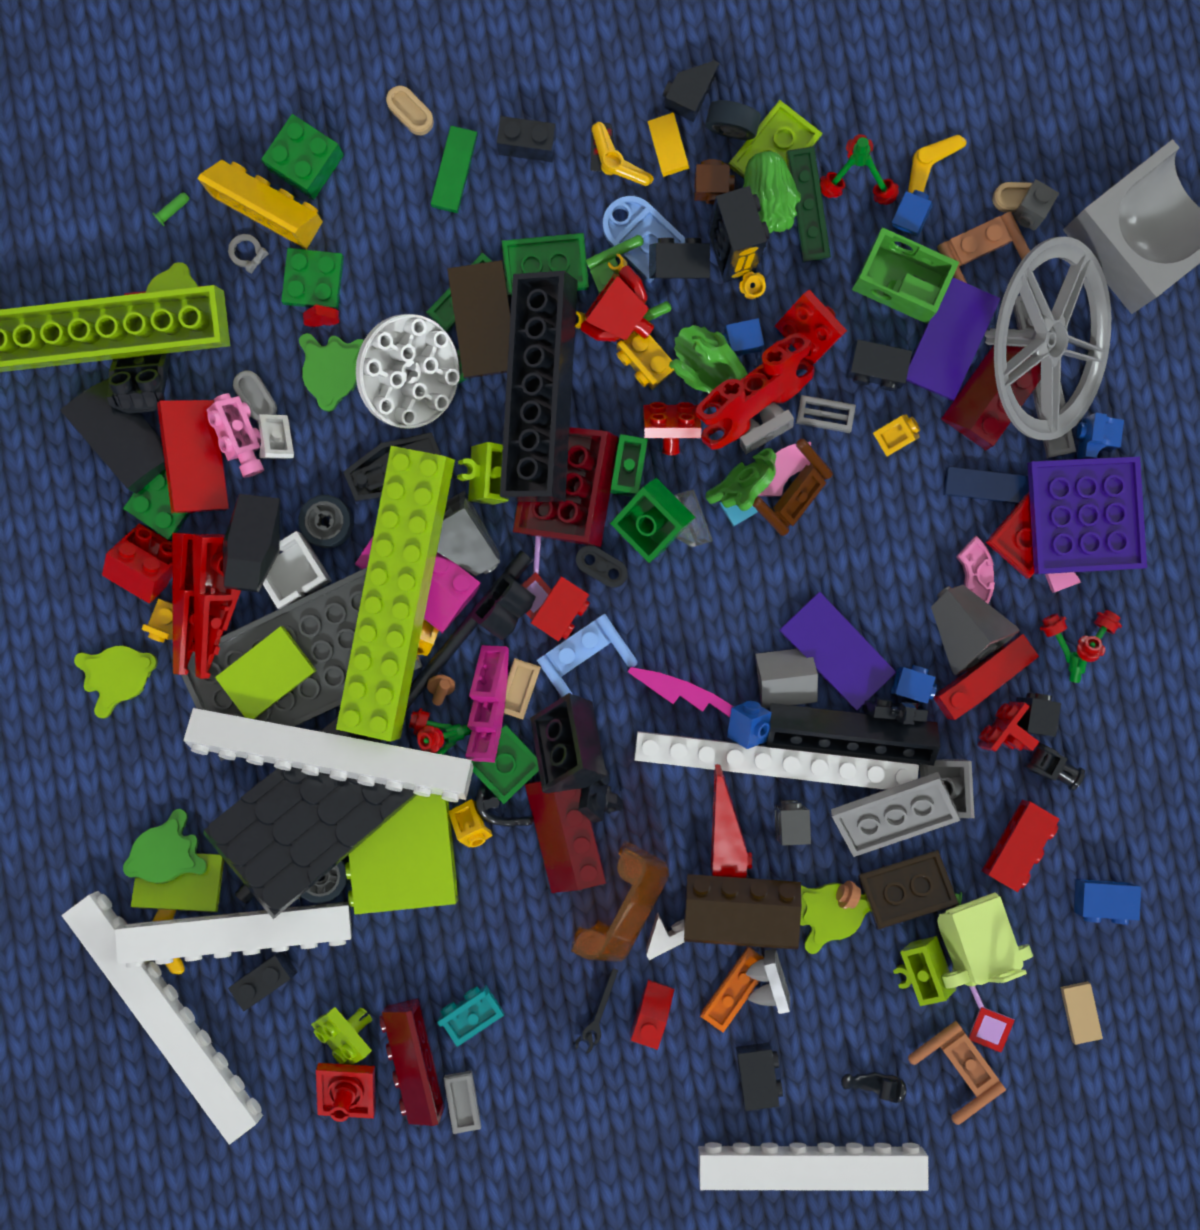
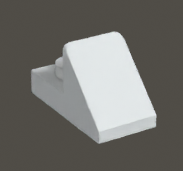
M259 414L258 424L261 437L259 458H293L294 451L288 416Z
M657 913L646 947V955L649 960L684 943V919L671 926L672 930L668 932L659 913Z

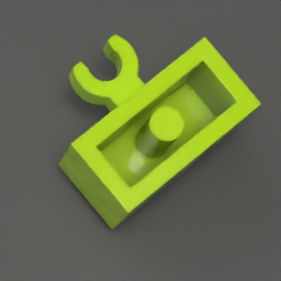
M485 442L472 446L471 459L466 458L458 461V464L465 465L468 469L467 474L457 475V479L461 481L469 480L468 501L490 505L509 501L500 497L502 444Z
M937 936L912 941L900 952L904 964L896 967L893 972L894 974L903 973L906 976V980L901 981L898 986L904 989L912 984L920 1006L946 1001L956 991V987L945 988L942 975L950 971Z

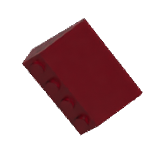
M570 427L565 502H518L513 532L601 547L619 437L608 431Z

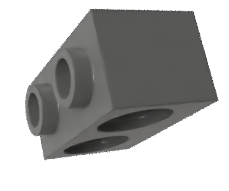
M782 800L781 805L774 806L775 839L781 845L811 844L810 810L798 802V800Z

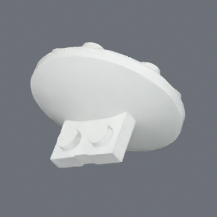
M395 315L377 324L363 341L356 362V381L364 404L379 420L400 428L422 427L437 419L451 403L460 379L458 356L451 338L436 322L420 315Z

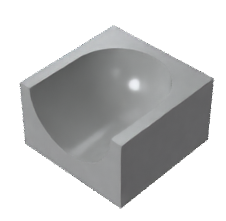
M1173 139L1087 206L1063 229L1068 237L1081 241L1093 252L1103 270L1107 285L1131 314L1157 298L1200 263V207L1186 193L1177 176L1175 156L1179 146Z

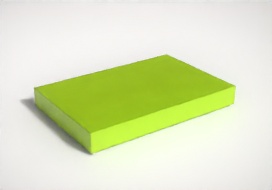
M779 100L758 126L756 137L747 140L729 162L730 168L744 178L745 168L749 159L755 154L765 151L778 153L787 164V150L812 147L821 138L823 133Z
M280 626L215 678L243 716L255 719L317 670L285 627Z
M197 853L208 864L207 871L201 875L185 873L163 884L135 878L131 907L218 912L224 866L223 857L217 854Z

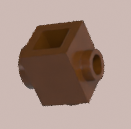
M708 159L700 164H696L694 201H706L707 204L714 205L717 195L734 191V175H730V165L716 159Z

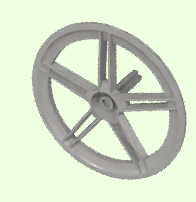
M1072 237L1049 238L1035 246L1024 257L1015 270L1005 291L996 329L990 328V331L986 330L985 343L987 345H994L995 377L1003 408L1012 424L1029 438L1036 440L1056 439L1076 426L1092 404L1107 364L1111 339V304L1107 282L1093 252L1084 243ZM1060 258L1068 262L1070 268L1054 307L1050 311L1033 271L1049 259ZM1083 284L1090 306V343L1069 336L1067 331L1068 323ZM1019 293L1035 330L1008 329L1011 313ZM1068 343L1088 350V355L1067 350ZM1006 346L1024 347L1008 362L1006 361ZM1062 355L1086 361L1076 390L1064 407L1060 409ZM1039 362H1041L1040 420L1031 417L1021 408L1011 388L1012 383Z

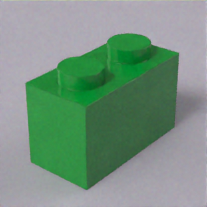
M620 434L611 494L634 497L639 492L648 439Z

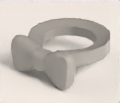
M249 234L236 236L232 239L228 248L231 260L236 265L245 267L246 271L251 274L257 265L261 263V260L269 254L265 248L261 247L257 239ZM242 241L252 242L257 255L252 261L238 259L235 255L237 244Z

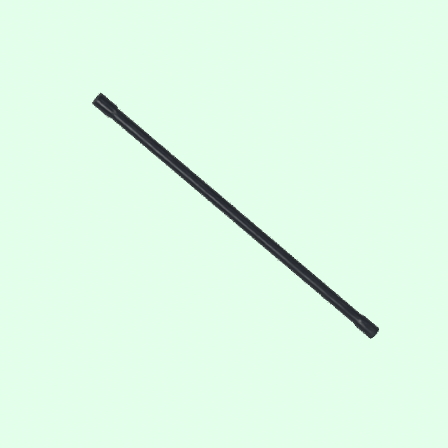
M520 550L505 568L503 574L507 573L517 580L533 560ZM474 609L411 683L406 711L427 687L428 680L438 674L477 627L478 623L471 617ZM373 738L378 743L382 741L381 739ZM244 883L235 892V896L245 904H248L254 897Z

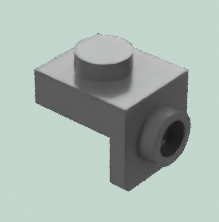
M1035 179L1019 207L1013 213L1014 219L1021 226L1036 230L1046 218L1059 192Z

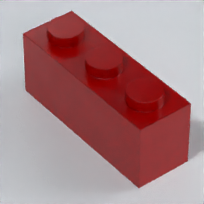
M1022 799L981 872L1016 892L1020 888H1024L1030 880L1031 875L1029 872L1033 865L1039 863L1044 855L1043 848L1048 839L1051 840L1057 833V823L1060 819L1034 803Z

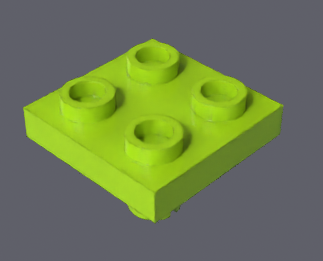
M334 1007L311 1024L315 1029V1036L322 1043L329 1045L333 1050V1057L339 1064L353 1065L364 1059L372 1051L358 1035L372 1021L369 1014L359 1021L367 1013L363 1008H359L357 1012L346 1020Z

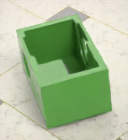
M882 227L873 241L852 290L927 324L937 313L959 262ZM894 242L904 243L910 246L913 250L903 249L897 246Z

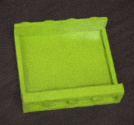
M432 793L430 797L417 795L349 854V862H346L345 869L347 879H351L352 890L348 892L349 906L354 907V915L457 903L458 889L451 819L448 812L450 808L449 801L443 800L441 798L442 795Z

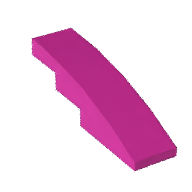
M482 645L469 694L474 701L467 725L472 730L465 755L468 760L495 763L506 700L509 648L507 646Z
M630 667L627 671L672 704L681 696L700 711H704L710 703L730 718L731 708L734 706L694 684L663 673Z

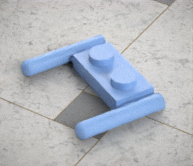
M603 614L537 659V662L561 697L568 693L572 694L562 676L610 643L613 644L629 668L637 665L636 658L606 614Z

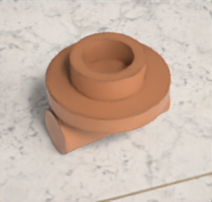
M436 675L428 680L427 689L434 695L432 698L433 704L437 706L442 705L445 696L454 692L455 682L452 678L446 675Z

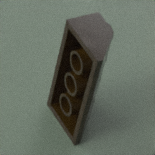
M687 874L684 942L798 949L802 909L801 882Z

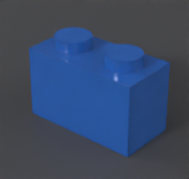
M1076 879L1074 913L1082 916L1084 921L1100 923L1101 918L1111 919L1112 923L1125 925L1129 924V920L1140 921L1141 886L1131 882Z

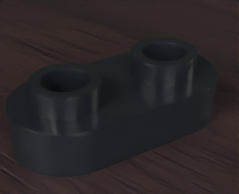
M592 545L584 546L578 551L576 564L582 572L610 588H617L625 583L628 573L626 566L621 561ZM588 555L594 556L595 563L587 565L584 561L585 557ZM611 569H616L619 572L617 579L609 578L608 572Z

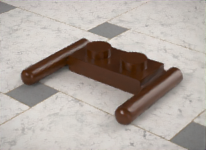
M799 439L796 442V447L811 464L803 468L773 507L775 511L758 496L753 504V507L781 536L788 534L789 526L795 525L825 486V479H829L833 475L832 470L805 439Z

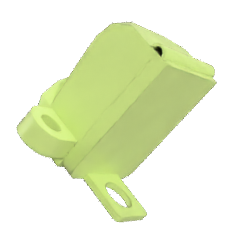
M996 892L939 914L937 920L939 930L953 963V971L942 975L945 988H954L963 984L973 987L988 982L1005 983L1027 974L1026 970L1021 969L1023 961L1033 957L1030 945L1017 946L1001 897Z

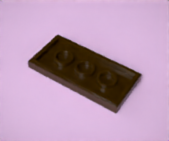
M502 260L447 268L464 379L507 373L511 315Z

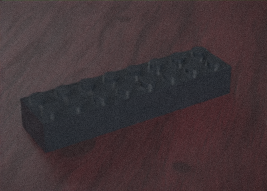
M565 270L513 274L500 497L513 502H565L578 280Z

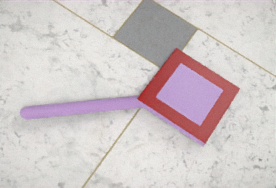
M537 536L535 537L533 575L522 584L536 596L532 608L526 613L531 620L552 590L539 576L541 537Z
M969 986L978 1005L979 1012L968 1038L975 1043L1002 1053L1015 1020L985 1008L976 987Z

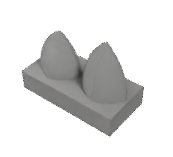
M772 402L760 411L762 425L750 419V429L740 437V446L744 453H750L793 428L794 417L790 411H784L779 405Z
M776 948L765 950L764 959L751 965L746 975L757 981L769 982V984L756 989L748 997V1000L763 1006H777L779 1014L790 1012V993Z

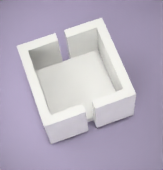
M296 531L280 541V550L283 552L278 554L263 586L276 607L281 609L306 597L303 592L312 594L332 580L308 541L303 537L302 533Z

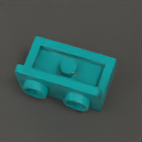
M487 985L481 989L475 986L463 995L465 998L457 1005L451 1002L440 1010L441 1015L437 1023L440 1027L443 1026L457 1047L505 1014Z

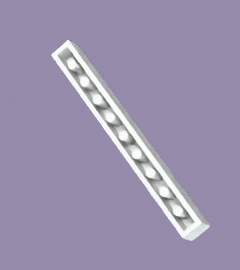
M196 708L192 710L183 740L191 748V751L197 754L208 755V752L219 753L218 756L224 759L235 760L236 757L246 758L248 763L263 765L264 762L273 763L275 768L290 771L291 767L302 769L301 772L313 776H318L319 772L330 774V778L339 781H346L347 778L358 779L357 782L362 785L374 786L375 783L386 785L385 788L398 792L405 788L414 790V794L424 797H430L432 793L442 795L441 798L450 802L467 799L474 768L472 760Z
M637 731L634 753L635 761L715 770V764H720L722 771L885 790L918 779L919 765L914 763L774 748L762 745L746 749L736 742Z
M99 891L88 895L65 912L62 917L230 1145L259 1122L263 1116L261 1106L256 1099L250 1098L244 1090L245 1085L241 1078L232 1074L227 1067L228 1062L224 1055L220 1052L217 1053L213 1048L208 1033L203 1029L200 1030L194 1022L195 1017L192 1011L187 1007H183L178 1000L177 991L172 985H167L161 977L162 972L155 962L144 961V965L127 968L126 963L117 964L115 929L119 925L127 923L122 917H117L111 908L112 903L106 895L101 894Z

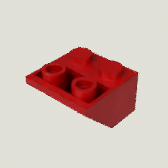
M139 523L106 553L102 576L150 604L167 587L173 577L172 542Z

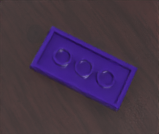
M953 277L937 313L927 323L912 356L906 381L954 401L1001 298Z
M821 592L814 595L779 629L784 637L806 658L813 657L817 671L856 711L896 673Z

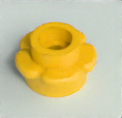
M752 271L747 272L739 284L740 292L744 293L748 299H755L761 296L766 288L764 276ZM751 283L755 284L753 288L750 287Z

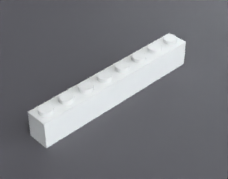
M349 901L289 907L275 919L266 910L123 924L115 929L117 964L126 963L127 968L139 967L144 965V961L155 960V964H168L173 962V958L185 957V961L201 960L202 955L214 954V958L230 957L231 952L243 951V955H254L260 953V949L272 948V952H282L289 950V946L300 945L301 949H311L318 947V943L329 942V946H339L346 944V940H351L352 937Z
M710 1142L706 1143L705 1146H698V1182L700 1190L928 1191V1155L922 1147L915 1143H904L902 1147H891L887 1143H875L874 1147H863L859 1143H847L846 1147H835L832 1143H819L818 1146L791 1143L789 1146H778L776 1143L768 1142L762 1143L761 1146H750L748 1143L739 1142L734 1143L733 1146H722L720 1143Z

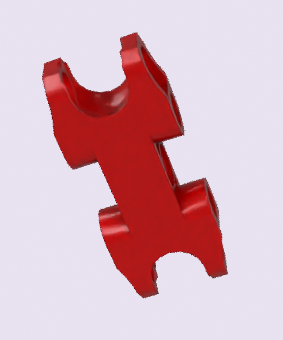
M802 333L791 334L766 349L762 354V364L741 380L728 379L713 389L698 404L696 409L697 418L708 425L702 432V442L712 450L720 449L744 435L751 427L750 419L772 402L784 403L795 396L814 376V366L803 359L811 350V340ZM794 343L803 344L796 351L791 352L788 349ZM804 369L807 372L802 376H797L796 371ZM716 407L715 413H704L707 408ZM719 430L724 432L723 437L718 440L709 438Z

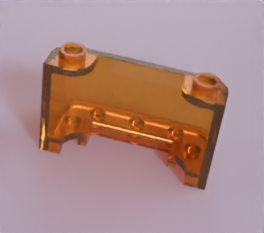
M625 840L618 851L621 857L618 861L617 869L620 877L632 884L616 917L610 927L599 921L591 928L583 929L578 927L572 938L571 952L588 960L620 962L628 956L669 877V869L665 862Z

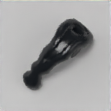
M482 787L477 790L476 806L479 814L486 821L494 825L508 827L529 826L533 824L534 818L532 816L507 818L492 814L488 809L497 808L499 806V799L494 794L484 796L486 789Z
M872 1072L869 1074H857L853 1077L851 1074H845L841 1079V1085L845 1090L860 1088L865 1091H873L879 1095L880 1099L893 1103H900L906 1097L907 1089L902 1078L894 1075Z

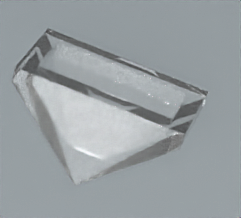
M690 490L675 494L674 496L696 517L677 539L692 548L712 542L713 540L695 491Z

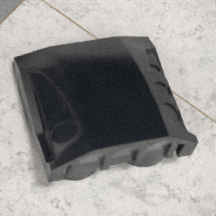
M170 353L113 359L109 369L107 394L110 406L127 414L155 411L158 408L157 403L165 401L164 392L170 365Z

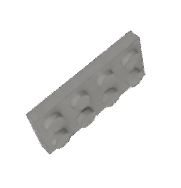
M939 772L831 809L832 818L853 857L960 821L959 813Z

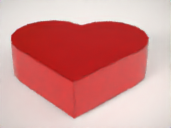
M316 304L303 313V323L308 327L335 325L339 323V311Z

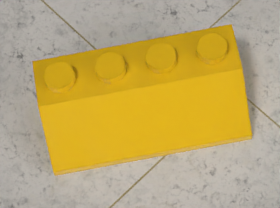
M220 160L198 176L197 179L213 198L307 250L323 223L317 213L318 209L307 202H303V204L293 200L295 197L282 188L279 191L271 188L269 181L259 175H256L255 178L246 173L247 170L234 161L230 165Z

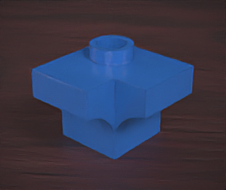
M1094 413L1084 418L1078 424L1076 437L1079 439L1077 459H1095L1100 450L1113 451L1120 448L1124 420L1110 418L1107 414Z

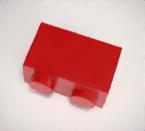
M561 576L530 623L557 641L561 637L567 639L575 627L571 622L577 614L582 616L590 604L586 600L589 594Z

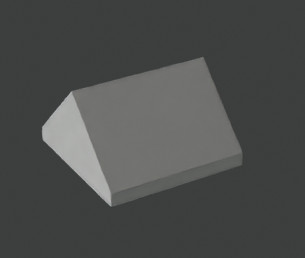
M797 649L755 654L761 706L763 708H769L770 703L798 705L817 702L818 673L813 657L806 658Z
M940 759L935 761L934 766L920 764V778L939 772L960 818H975L972 761L966 759Z

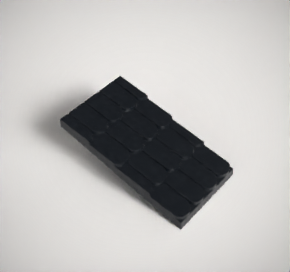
M338 717L320 731L376 742L372 737L336 730ZM291 767L290 771L277 768L244 794L238 802L212 821L204 829L203 834L269 915L275 919L417 795L413 793L414 790L403 788L401 792L389 790L385 788L386 785L375 783L374 786L359 784L357 782L358 779L347 778L346 781H339L330 778V774L319 772L318 776H313L301 772L302 769Z

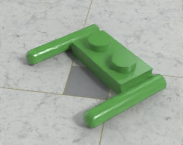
M636 235L586 259L599 293L615 273L609 268L608 262L617 267L619 264L616 261V254L623 255L642 246L644 243L642 236ZM668 301L648 309L643 318L651 321L671 311V304Z

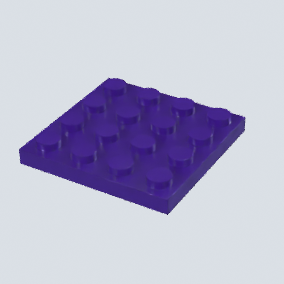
M1140 456L1032 461L1027 463L1034 575L1147 568Z

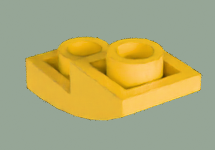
M674 112L649 120L648 125L663 177L689 169Z

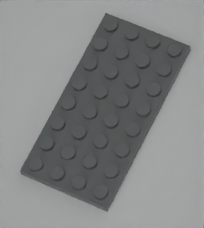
M367 568L222 636L218 645L220 647L219 653L214 656L209 670L211 673L210 678L199 679L195 676V652H193L187 666L188 674L181 676L196 708L244 717L215 677L280 626L285 627L317 671L255 718V720L295 727L340 706ZM418 655L414 670L423 667Z

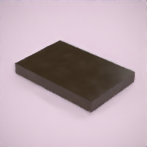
M938 850L858 875L877 930L959 904Z

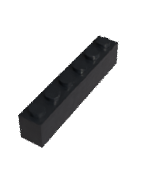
M770 703L769 711L771 712L766 747L934 766L940 750L937 722L914 721V725L903 724L896 719L874 718L869 714Z

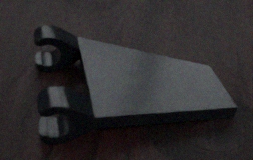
M613 968L608 974L588 1026L574 1042L575 1050L578 1049L579 1042L583 1041L588 1045L585 1054H589L593 1046L597 1045L600 1041L601 1030L599 1023L616 979L617 969ZM592 1033L595 1035V1041H594V1043H593Z

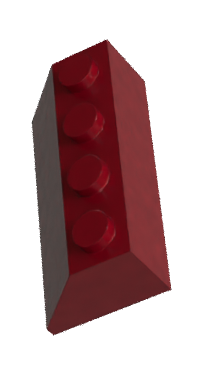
M994 345L941 418V420L984 450H988L995 445L1011 422L1003 408L997 389L994 368ZM1006 346V361L1008 362L1024 347ZM1041 362L1011 384L1013 394L1021 407L1041 380Z
M541 780L525 784L551 893L577 891L605 884L606 878L592 822L578 810L581 789L543 793Z
M419 998L388 1005L382 1011L379 1019L381 1030L383 1033L387 1032L389 1043L386 1044L388 1058L394 1061L396 1069L393 1071L394 1085L396 1088L400 1087L402 1098L399 1099L401 1113L403 1116H407L408 1124L439 1125L445 1106Z

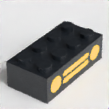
M750 186L715 197L707 232L723 283L742 278L747 272L752 271L755 273L766 247L767 239L770 238L768 226L765 221L761 222L758 214L761 211L757 194L752 195Z

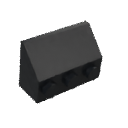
M568 693L530 718L543 793L587 788L607 776L592 701Z

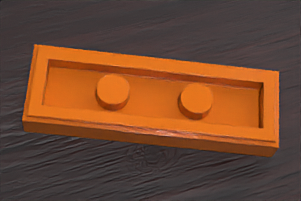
M747 946L700 1013V1017L724 1033L759 983V981L746 975L747 970L755 962L764 959V957Z

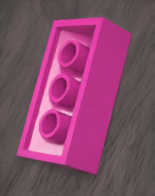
M373 537L355 563L361 570L368 566ZM438 552L436 554L424 619L443 633L475 596L480 582L459 565Z

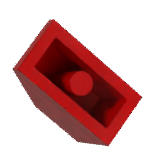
M649 979L647 980L630 1031L631 1041L658 1050L667 1024L674 988Z

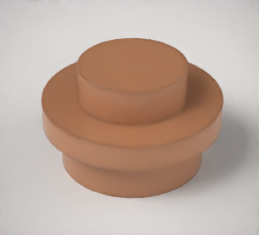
M846 881L844 884H841L836 892L838 905L843 909L855 908L861 897V889L852 881Z

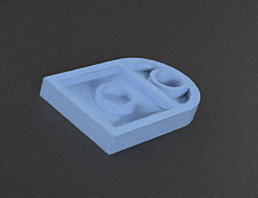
M636 196L621 197L612 202L605 211L603 232L606 240L612 247L636 235L642 236L644 240L642 246L621 256L649 283L654 280L649 279V245L658 243V238H674V243H685V237L642 198ZM623 209L628 213V218L622 222L616 221L612 216L614 211Z

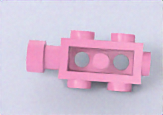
M229 393L214 398V403L207 409V416L210 425L216 431L221 451L225 453L228 461L239 459L241 464L239 469L243 478L252 477L263 472L264 468L261 460L257 459L254 453L260 448V432L257 428H252L249 421L251 412L248 404L242 403L239 396L231 398Z

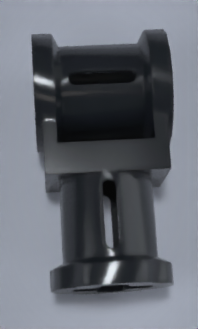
M1040 742L1037 744L1029 763L1025 762L1023 766L1041 777L1053 781L1059 780L1068 785V789L1071 791H1075L1080 786L1085 776V769L1081 767L1075 768L1066 763L1067 758Z

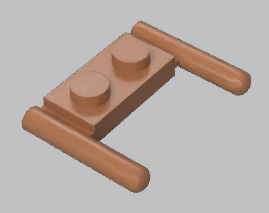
M1011 211L937 246L939 253L959 262L953 277L965 283L967 282L959 268L960 266L1001 248L1012 241L1021 260L1030 252Z
M954 1021L908 1056V1060L911 1064L916 1065L939 1047L943 1050L976 1096V1098L952 1115L953 1123L960 1125L1006 1091V1088L999 1081L957 1021Z

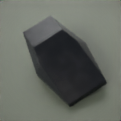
M432 432L381 443L343 471L355 501L360 502L381 498L391 446L441 455Z
M239 494L223 540L225 589L259 592L280 552V498Z

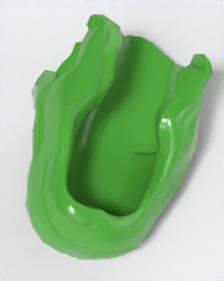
M773 151L755 154L749 159L745 168L744 187L750 186L752 195L757 194L761 206V211L758 214L761 222H766L769 233L789 230L794 224V217L797 215L795 207L801 200V194L797 190L795 181L782 156Z
M692 325L691 327L681 329L679 336L675 337L676 345L674 350L680 360L674 359L670 362L669 367L674 369L675 373L683 378L684 382L692 388L710 393L728 379L741 380L748 375L744 365L728 345L725 336L720 332H711L704 326L701 328L700 326Z

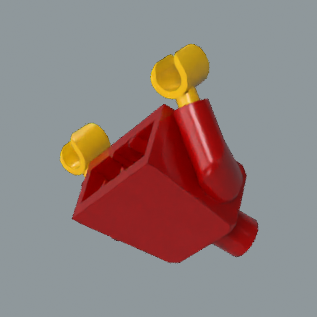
M616 254L620 258V264L614 267L608 262L609 268L615 273L585 314L576 311L579 321L577 324L575 323V328L581 329L582 332L597 341L616 342L620 338L627 340L633 331L646 339L654 328L652 323L643 318L649 309L645 304L648 298L641 278L630 266H627V261L620 254Z

